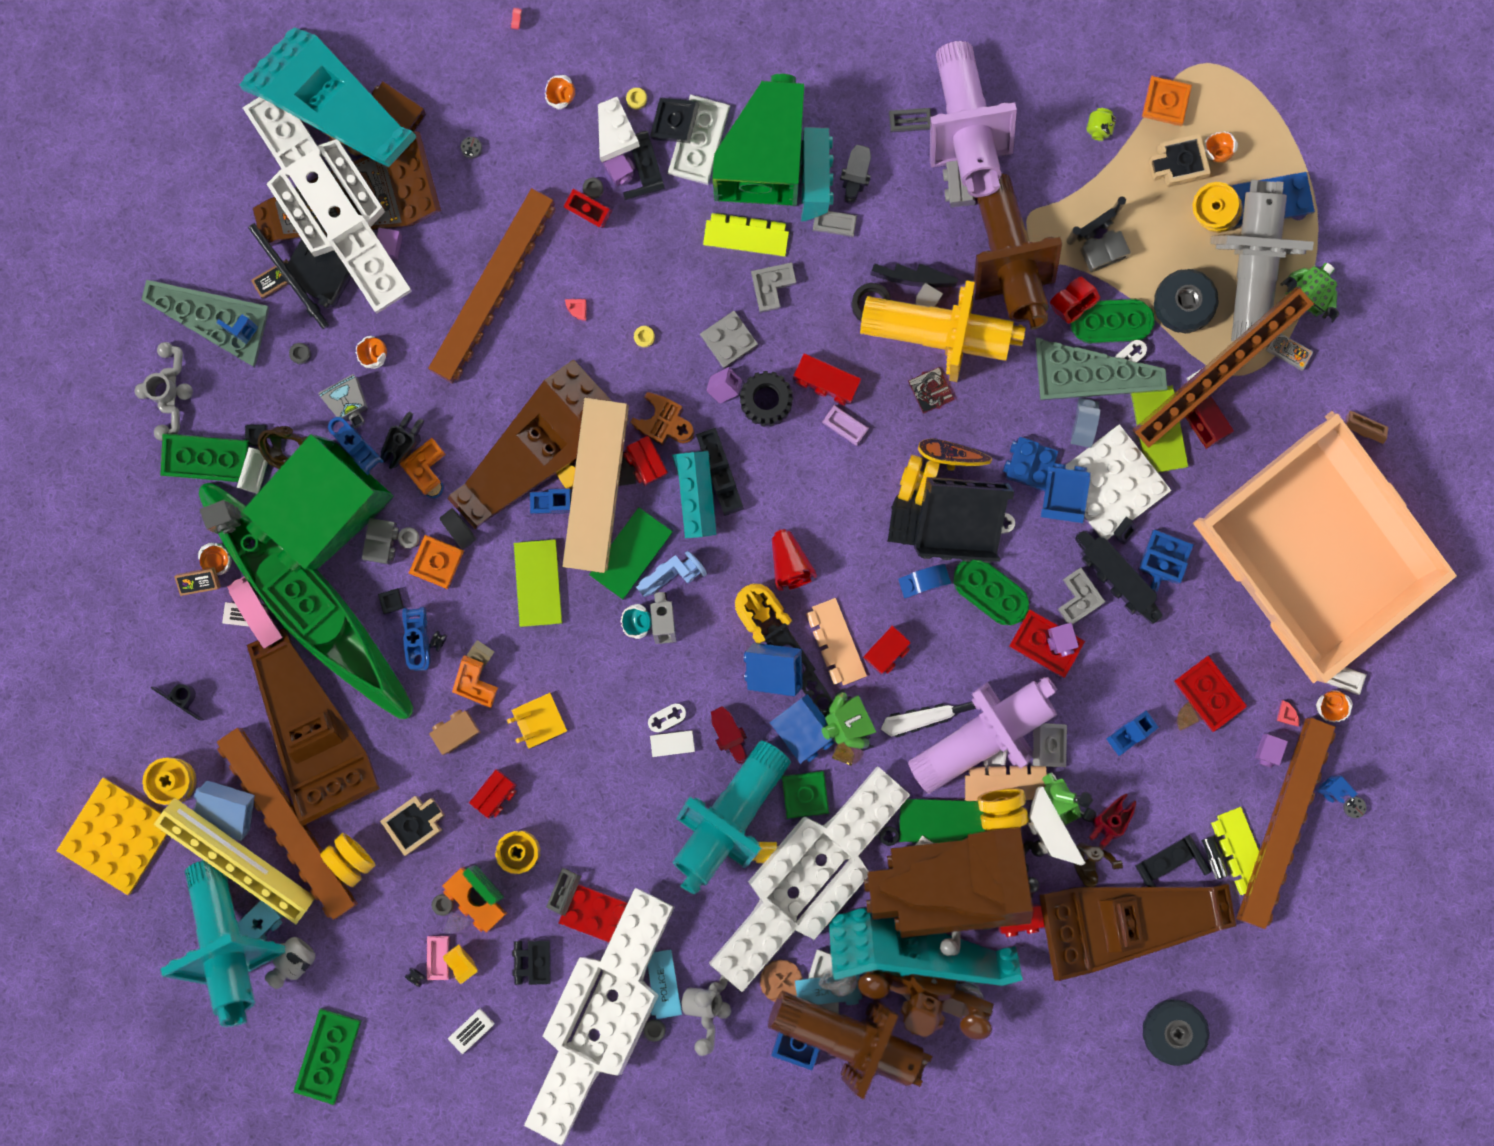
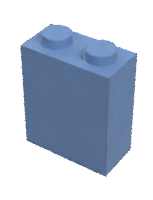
M206 780L201 788L198 787L195 792L196 806L193 811L231 838L242 841L250 831L255 795Z

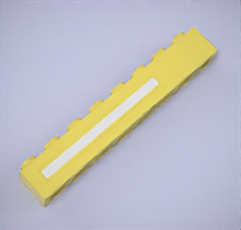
M176 798L164 809L154 824L294 924L298 923L315 899L311 893Z

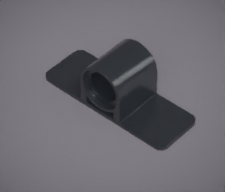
M185 684L176 685L169 695L157 687H150L197 720H204L188 709L196 696L192 686ZM185 688L188 692V696L186 699L182 700L180 697V692L182 689Z

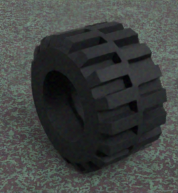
M763 371L761 374L757 372L753 377L750 376L742 386L740 393L741 409L745 413L746 418L752 420L754 424H761L762 427H765V425H770L771 427L775 423L779 424L784 418L786 419L792 408L793 393L792 389H790V384L784 380L782 375L778 376L776 372L768 373V371ZM770 388L776 391L779 396L778 405L770 410H763L757 407L754 402V396L758 390Z

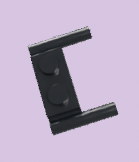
M648 130L635 134L640 147L632 150L642 187L623 192L625 200L665 189Z
M1123 196L1119 197L1113 208L1084 227L1075 226L1067 238V243L1072 245L1076 239L1079 242L1084 239L1087 241L1097 235L1096 231L1100 228L1105 230L1114 224L1113 220L1125 205L1126 198Z
M1190 834L1135 865L1147 887H1157L1153 881L1154 879H1158L1193 857L1204 876L1212 872Z

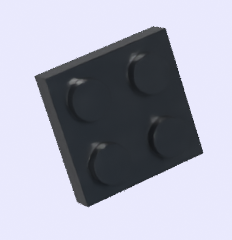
M660 98L650 137L653 140L690 143L700 104L692 100Z

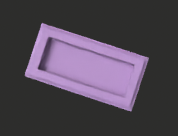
M835 405L822 421L823 424L856 446L869 429Z

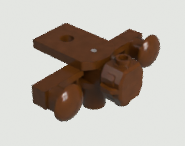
M877 969L866 972L858 980L859 990L865 996L872 999L884 998L890 990L902 994L908 1000L903 1002L901 1013L904 1016V1027L913 1035L927 1037L933 1034L936 1029H942L945 1020L942 1011L962 1018L960 1029L964 1035L971 1039H986L992 1033V1025L989 1019L992 1015L994 1003L956 989L957 980L917 974L901 976L900 972Z

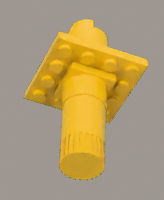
M966 281L965 287L961 286L959 306L953 305V310L867 296L860 334L945 350V355H947L946 374L950 375L949 381L958 382L963 353L1006 361L1009 345L1022 347L1026 327L1020 324L1019 326L1013 325L1014 321L972 314L975 282Z

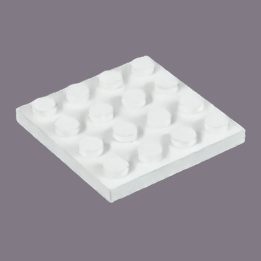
M1120 424L1095 442L1091 448H1087L1066 464V469L1074 470L1075 466L1086 467L1087 472H1091L1085 519L1098 536L1106 540L1114 535L1113 532L1126 516L1134 520L1172 491Z

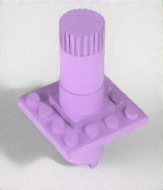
M966 41L950 42L939 48L936 54L947 114H938L930 117V164L932 168L944 166L949 161H957L961 181L967 187L968 194L973 197H984L995 193L1000 187L1001 169L998 156L1013 154L1016 104L1015 102L1001 103L997 106L987 107L982 93L972 45L968 42L966 43Z
M1048 677L1040 679L1039 683L1033 681L1001 702L988 682L980 686L972 694L974 697L972 702L978 710L982 709L979 716L908 761L913 775L924 791L928 794L932 793L1001 750L1003 752L1008 749V757L1014 766L1018 765L1019 768H1022L1028 764L1033 751L1023 736L1057 715L1048 699L1057 690L1053 682Z

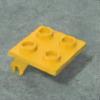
M551 693L511 710L514 717L507 719L508 724L517 722L523 736L515 740L517 743L525 741L528 749L567 732Z

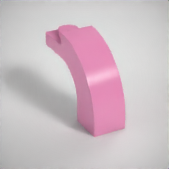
M245 576L227 586L236 606L263 648L282 638L278 628Z

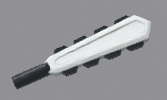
M971 701L955 706L937 704L932 709L929 706L922 707L920 711L908 710L902 715L899 712L893 713L885 719L881 730L889 736L897 738L904 736L907 731L913 733L919 731L923 726L926 728L932 727L935 722L945 723L954 714L974 710L976 707Z

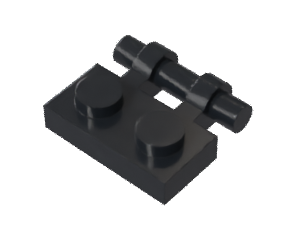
M550 940L528 941V949H522V941H514V950H512V957H514V969H512L514 985H522L523 976H528L529 985L551 984ZM522 957H528V969H523Z

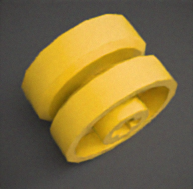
M1222 182L1208 183L1200 188L1194 196L1192 204L1193 213L1202 227L1216 233L1226 232L1235 227L1241 219L1243 211L1242 202L1235 190Z
M911 454L900 481L901 487L898 499L909 501L914 490H917L915 503L922 505L927 477L936 478L940 463L929 460L926 462L924 471H920L923 462L922 457Z
M166 757L157 759L149 764L144 772L142 783L148 798L155 803L169 805L174 798L180 802L190 798L195 791L197 779L194 769L185 760Z
M1007 788L990 791L977 798L979 810L984 812L980 817L984 830L1017 828L1027 824L1029 821L1026 808L1022 807L1026 800L1024 791L1021 789Z
M341 833L334 840L336 848L328 846L320 855L336 876L348 886L354 887L361 880L360 872L367 874L376 865L369 854L346 833Z

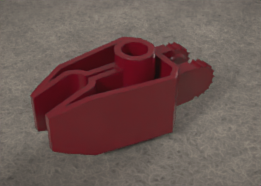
M723 706L711 711L712 725L719 737L715 741L720 751L725 750L727 754L731 752L736 763L744 764L747 755H745L746 753L742 746L746 745L744 740L747 739L743 728L737 727L731 713Z
M1124 794L1111 802L1093 819V826L1095 828L1088 838L1093 841L1100 832L1103 833L1105 837L1099 844L1101 849H1104L1112 839H1117L1124 834L1135 812V800L1126 809L1122 807V803L1128 794Z

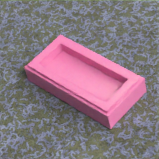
M427 936V980H449V966L443 960V956L449 952L450 936Z

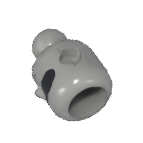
M292 937L285 944H281L285 945V953L273 960V965L276 968L269 971L265 976V981L276 990L284 985L286 978L297 980L315 961V952L298 937Z

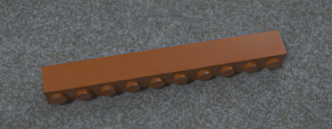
M532 188L530 189L428 367L432 373L452 384L455 380L458 381L463 373L461 368L465 361L468 363L474 353L472 351L473 347L483 339L484 333L482 332L485 326L489 327L494 319L492 314L496 307L499 309L505 299L503 297L504 293L512 288L516 272L520 273L525 265L523 260L527 254L530 255L532 253L536 237H540L545 230L544 223L547 218H552L556 208L551 198Z
M1295 287L1138 424L1133 431L1148 448L1152 446L1312 307L1314 303L1301 288Z
M1305 718L1247 885L1246 893L1239 908L1237 920L1262 929H1266L1271 924L1273 907L1278 904L1280 899L1279 889L1287 879V873H1285L1287 866L1292 863L1294 846L1299 843L1301 833H1299L1301 825H1304L1307 820L1308 813L1306 811L1308 805L1312 804L1315 797L1313 792L1315 785L1321 780L1322 773L1320 770L1322 764L1324 765L1327 762L1329 744L1331 745L1335 739V726L1313 718Z
M237 727L216 742L219 746L217 748L218 752L224 759L227 758L230 762L229 768L235 776L238 775L242 783L240 785L246 793L255 795L254 807L258 811H262L265 816V824L269 829L273 828L277 836L275 838L281 847L285 846L289 852L287 857L293 865L297 864L300 869V877L305 883L308 881L312 887L310 891L316 900L320 899L324 906L322 910L325 915L335 920L357 906L358 902L346 884L334 874L321 858L320 854L323 852V849L307 825L302 826L299 823L294 805L243 728Z

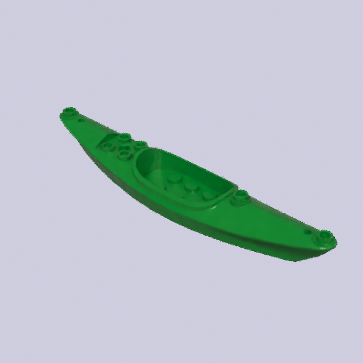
M213 483L201 485L198 494L203 507L225 500L239 508L242 516L239 519L241 525L237 526L234 532L228 534L221 532L218 535L242 574L271 613L307 650L340 678L399 719L409 718L413 714V706L403 686L366 629L333 586L318 570H308L302 567L296 573L289 569L277 557L283 549L274 540L270 539L264 544L247 530L246 527L252 520L242 512L246 507ZM252 540L256 542L254 548H250Z

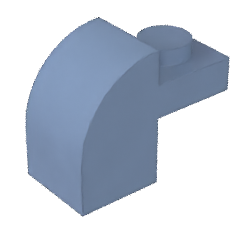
M1078 399L1076 418L1071 433V444L1092 447L1100 416L1099 402L1089 399Z

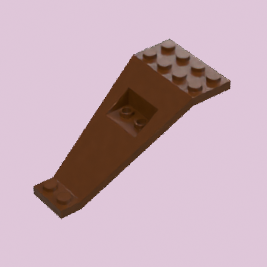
M574 359L541 383L465 484L448 496L447 499L474 529H477L491 517L577 460L584 398L613 402Z
M284 627L279 630L282 638L266 648H263L258 640L248 644L247 648L298 821L303 826L379 790L380 787L369 755L294 649L289 632Z
M1229 884L1212 887H1074L1039 895L1054 981L1094 973L1220 930L1236 927Z

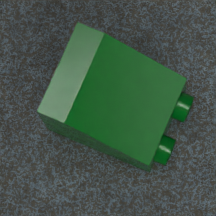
M774 74L771 76V82L761 81L714 153L713 163L714 201L797 206L804 84L796 83L795 76L790 74Z
M310 434L242 512L252 520L247 525V530L264 544L270 539L274 540L283 549L277 557L284 565L297 573L302 567L308 570H317L362 530L368 524L369 518L373 519L394 495L371 474L367 475L354 461V458L334 440Z

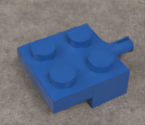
M1152 530L1138 570L1154 577L1150 586L1152 590L1158 592L1161 581H1169L1177 585L1181 583L1194 544L1157 530Z

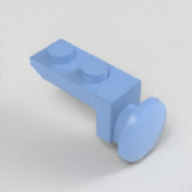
M686 551L685 555L688 557V560L684 563L676 555L673 556L666 563L660 564L650 576L643 578L636 588L643 597L653 595L677 574H680L689 584L700 573L705 577L707 575L706 570L691 552Z

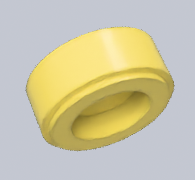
M641 88L629 90L626 96L627 104L632 109H642L647 103L645 91Z
M648 326L637 328L634 333L636 344L643 348L651 346L655 340L654 331Z

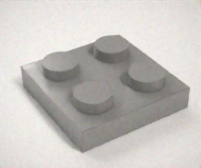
M732 311L700 333V336L723 369L758 346L735 311Z
M1044 723L1034 729L1033 766L1066 767L1067 725Z

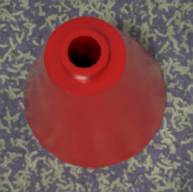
M786 529L775 532V536L772 537V551L777 589L784 590L783 587L788 586L789 590L812 582L811 577H817L816 571L792 532L786 531Z

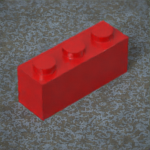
M805 353L793 376V380H796L795 384L803 388L809 386L815 389L816 394L823 397L827 395L834 397L836 403L844 406L846 403L851 404L861 382V378Z

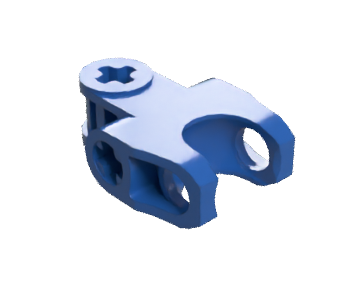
M425 606L417 609L403 608L402 618L405 630L403 639L406 664L410 670H428L430 666V648L427 635ZM416 635H418L419 639H417L416 642H414L413 639L417 638ZM417 655L422 656V660L419 665L415 664V657Z

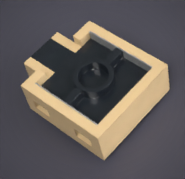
M1201 134L1162 142L1157 147L1159 155L1152 156L1149 160L1153 180L1165 178L1167 187L1205 179L1211 174Z
M414 796L380 822L403 855L407 856L442 831L437 821L444 817L445 814L433 798L423 803L418 796Z

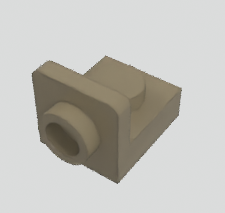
M476 640L467 657L484 663V668L494 651Z

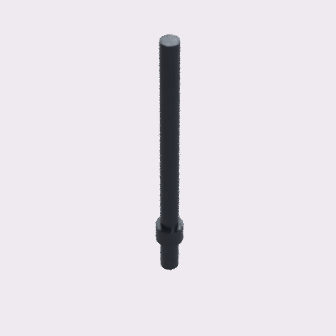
M251 224L248 229L306 306L307 313L310 317H314L323 330L327 328L329 323L320 313L321 309L319 306L312 302L256 224Z

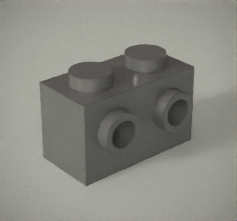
M225 500L199 509L206 529L216 534L234 532L236 527L241 525L239 519L242 516L239 508Z

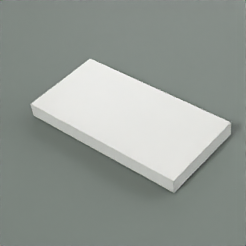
M690 95L689 100L697 101L700 104L690 143H676L668 174L708 185L713 169L714 153L720 145L730 105Z

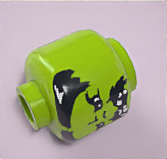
M1098 108L1090 113L1086 130L1092 135V139L1103 141L1104 138L1112 136L1116 123L1113 112L1105 108Z

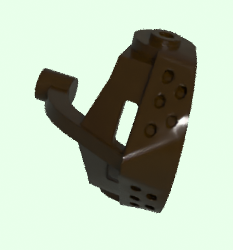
M277 426L261 432L258 438V448L263 458L270 465L280 469L289 459L282 453L281 439L294 440L301 445L307 439V436L300 437L293 434V429L288 426ZM266 438L270 439L273 447L270 448Z
M1083 842L1076 846L1085 864H1073L1078 877L1087 887H1095L1098 884L1095 863L1101 861L1103 857L1110 861L1113 870L1123 868L1121 860L1117 861L1111 853L1101 849L1099 846H1090Z

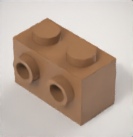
M460 709L450 715L451 720L445 724L441 721L432 727L433 731L429 735L442 755H447L481 733L468 711L462 712Z

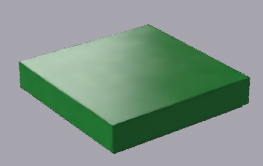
M824 771L782 776L787 819L829 814Z

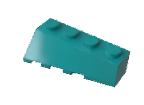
M804 127L802 137V165H804L802 167V183L804 185L801 196V204H803L801 221H808L828 213L829 205H833V192H830V186H833V173L829 172V167H833V155H829V149L833 147V136H829V128Z
M708 451L673 454L672 458L680 483L685 538L717 535Z

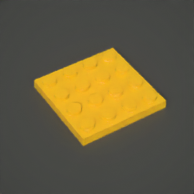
M102 778L56 851L126 895H130L168 834L154 825L161 812L106 778Z

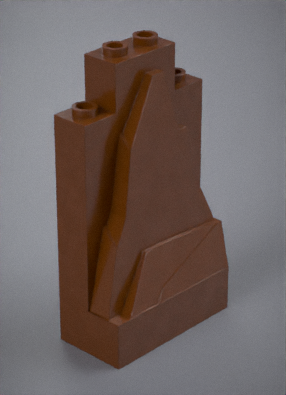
M1020 827L970 834L968 838L961 841L891 848V856H887L888 869L867 872L868 879H864L865 892H870V900H866L867 912L872 913L873 920L899 917L895 918L896 931H900L901 938L1031 924L1033 909Z

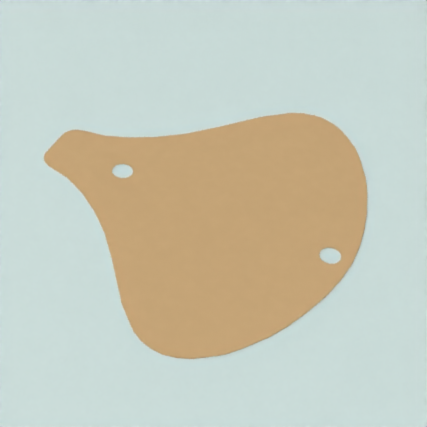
M1212 63L1188 67L1173 79V81L1192 85L1182 126L1143 118L1118 154L1096 177L1077 192L1061 201L1033 210L1029 213L1026 221L1027 233L1031 242L1042 241L1047 237H1060L1062 241L1060 265H1066L1087 272L1110 284L1130 299L1143 301L1152 309L1155 321L1185 350L1205 365L1232 343L1231 336L1239 255L1234 254L1235 250L1216 249V245H1211V236H1241L1242 227L1232 228L1221 233L1210 232L1202 227L1193 213L1192 206L1194 196L1199 189L1213 182H1222L1230 186L1251 182V180H1263L1307 172L1315 212L1306 215L1302 220L1284 219L1282 239L1314 242L1313 250H1306V254H1286L1285 257H1280L1274 306L1286 296L1285 292L1288 290V287L1286 285L1281 286L1280 283L1290 273L1302 268L1310 269L1313 266L1315 267L1318 246V209L1314 189L1300 150L1278 111L1252 82L1230 68ZM1224 131L1231 133L1238 142L1237 151L1226 162H1215L1207 158L1211 173L1208 178L1167 187L1165 178L1153 180L1149 160L1152 156L1159 155L1157 147L1162 142L1201 134L1204 146L1207 137H1211L1215 133H1223ZM1123 196L1126 198V203L1114 218V224L1108 227V232L1111 230L1115 232L1121 231L1131 254L1122 261L1090 273L1080 251L1086 240L1084 239L1079 242L1076 239L1074 244L1069 245L1067 238L1075 226L1084 227L1113 208L1118 198ZM1181 269H1194L1204 273L1213 281L1218 291L1219 304L1213 319L1205 327L1191 333H1177L1166 328L1157 318L1153 304L1154 295L1159 284L1169 274ZM1299 318L1295 320L1290 326H1288L1281 334L1289 338ZM1265 346L1232 376H1242L1255 372L1264 367L1275 356L1267 352V346Z

